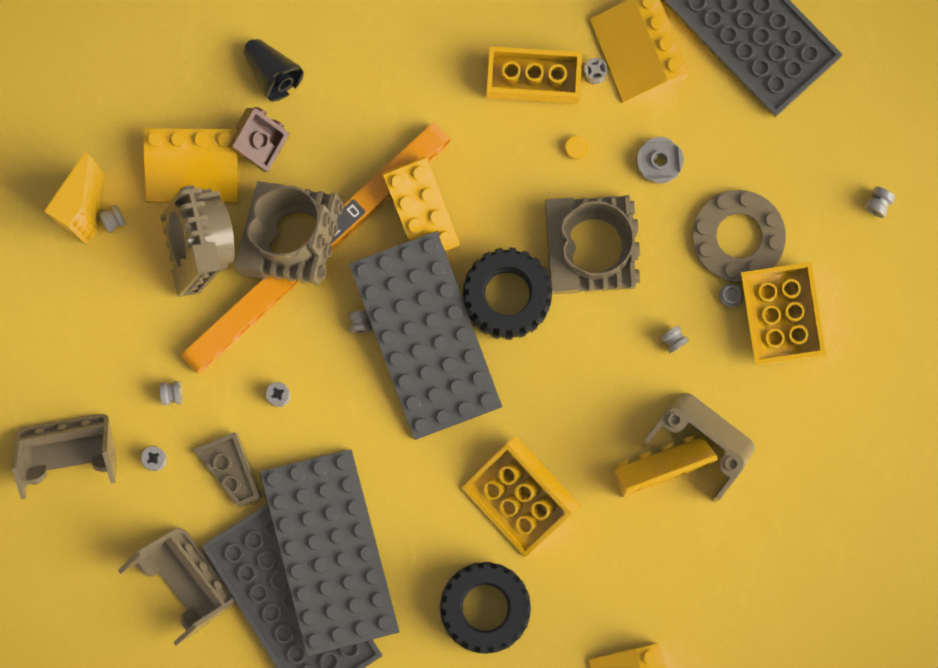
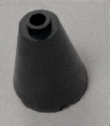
M252 39L245 44L243 54L266 98L272 102L279 101L290 95L287 92L290 88L294 87L296 89L303 79L304 71L297 63L261 39Z

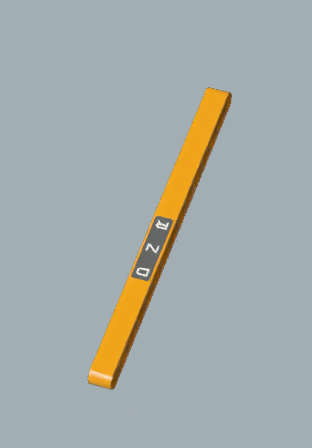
M436 123L426 128L343 205L342 213L337 218V233L331 241L332 251L391 198L381 174L382 172L423 156L427 157L428 162H430L449 144L451 139ZM311 234L302 244H300L296 249H298V248H300L301 246H303V245L310 239V237L312 236V234ZM269 276L267 279H262L187 348L181 357L197 374L202 372L300 281L294 280L291 282L282 278L277 280Z

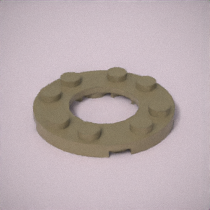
M745 190L727 191L709 200L696 217L692 230L693 248L702 266L717 278L733 283H742L741 272L773 268L780 260L786 242L785 225L775 206L763 196ZM744 214L751 217L759 225L762 233L761 244L758 250L751 256L733 258L725 254L719 247L716 238L717 228L720 222L727 216Z

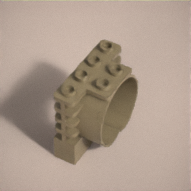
M257 181L234 268L242 276L267 279L269 276L277 280L282 278L291 282L296 280L306 284L310 282L319 286L321 280L326 275V260L331 256V241L337 233L338 215L343 210V202L338 194H325L324 191H318L317 193L309 189L304 191L294 186ZM294 213H304L317 220L312 236L303 246L284 254H274L271 252V246L279 236L277 224L283 217Z
M193 185L182 187L160 216L161 221H166V227L163 231L167 235L166 244L170 251V261H173L174 264L172 275L178 297L200 294L220 270L227 269L229 263L234 261L233 228L227 208L219 197V191L212 192L211 189L201 190V188H194Z
M630 196L546 199L545 211L552 295L573 294L583 291L635 289L636 283H640L639 269H635V261L640 256L639 242H635V237L638 233V220L633 219L635 205L634 201H630ZM589 219H599L608 222L617 230L622 241V252L619 260L613 267L600 273L581 270L572 260L576 245L571 239V231L576 225Z

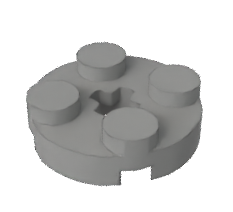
M655 137L648 140L639 150L637 168L646 181L654 184L669 183L677 178L683 167V153L672 140L665 137ZM657 155H661L662 159H666L662 166L654 163Z

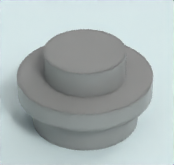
M727 284L721 289L719 298L723 305L736 307L743 299V292L739 286Z

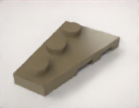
M238 432L193 449L196 455L206 464L208 470L219 480L221 486L238 507L262 498Z

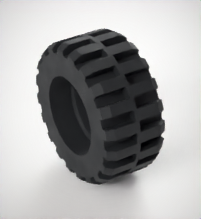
M509 247V250L498 248L495 249V252L483 254L480 260L477 259L472 264V268L468 270L465 282L463 283V301L471 322L474 326L476 325L480 328L481 332L484 334L488 333L496 339H499V337L505 338V340H512L514 337L521 338L526 336L527 333L536 330L537 326L546 318L552 300V284L548 278L546 268L540 265V261L536 257L532 258L524 250L522 252L516 251V248ZM501 273H513L520 276L529 288L527 305L520 312L513 315L496 313L489 307L485 298L487 284L494 276Z
M491 562L473 563L457 571L445 586L440 602L441 620L448 635L459 646L471 652L481 654L496 653L513 645L523 635L528 626L531 613L530 596L523 581L512 570L501 564ZM481 585H490L499 589L504 594L508 603V612L504 622L497 628L488 631L472 627L463 614V602L466 595L473 588Z

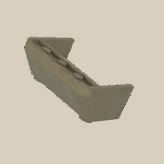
M683 393L676 398L641 445L645 447L661 426L669 432L677 433L690 423L726 451L720 460L719 466L722 473L728 479L712 498L713 501L717 502L729 489L753 455L754 443L694 395Z
M95 414L32 425L17 431L12 472L21 499H26L27 485L41 483L47 475V470L92 463L96 471L108 472L110 483H115L116 456L111 424L107 415Z
M181 528L170 531L138 550L118 570L122 574L136 565L146 576L151 577L160 573L187 608L180 618L181 624L186 631L173 642L175 646L197 633L235 601L213 564L189 533Z

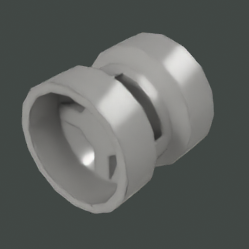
M876 186L872 192L871 200L866 202L864 208L874 216L885 218L888 206L893 204L896 197L890 191Z

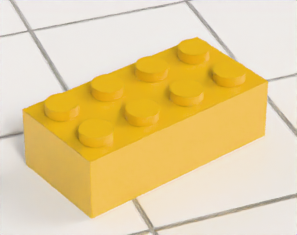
M490 46L486 98L578 104L582 52Z
M420 157L381 173L408 241L438 231L445 251L460 245L427 157Z

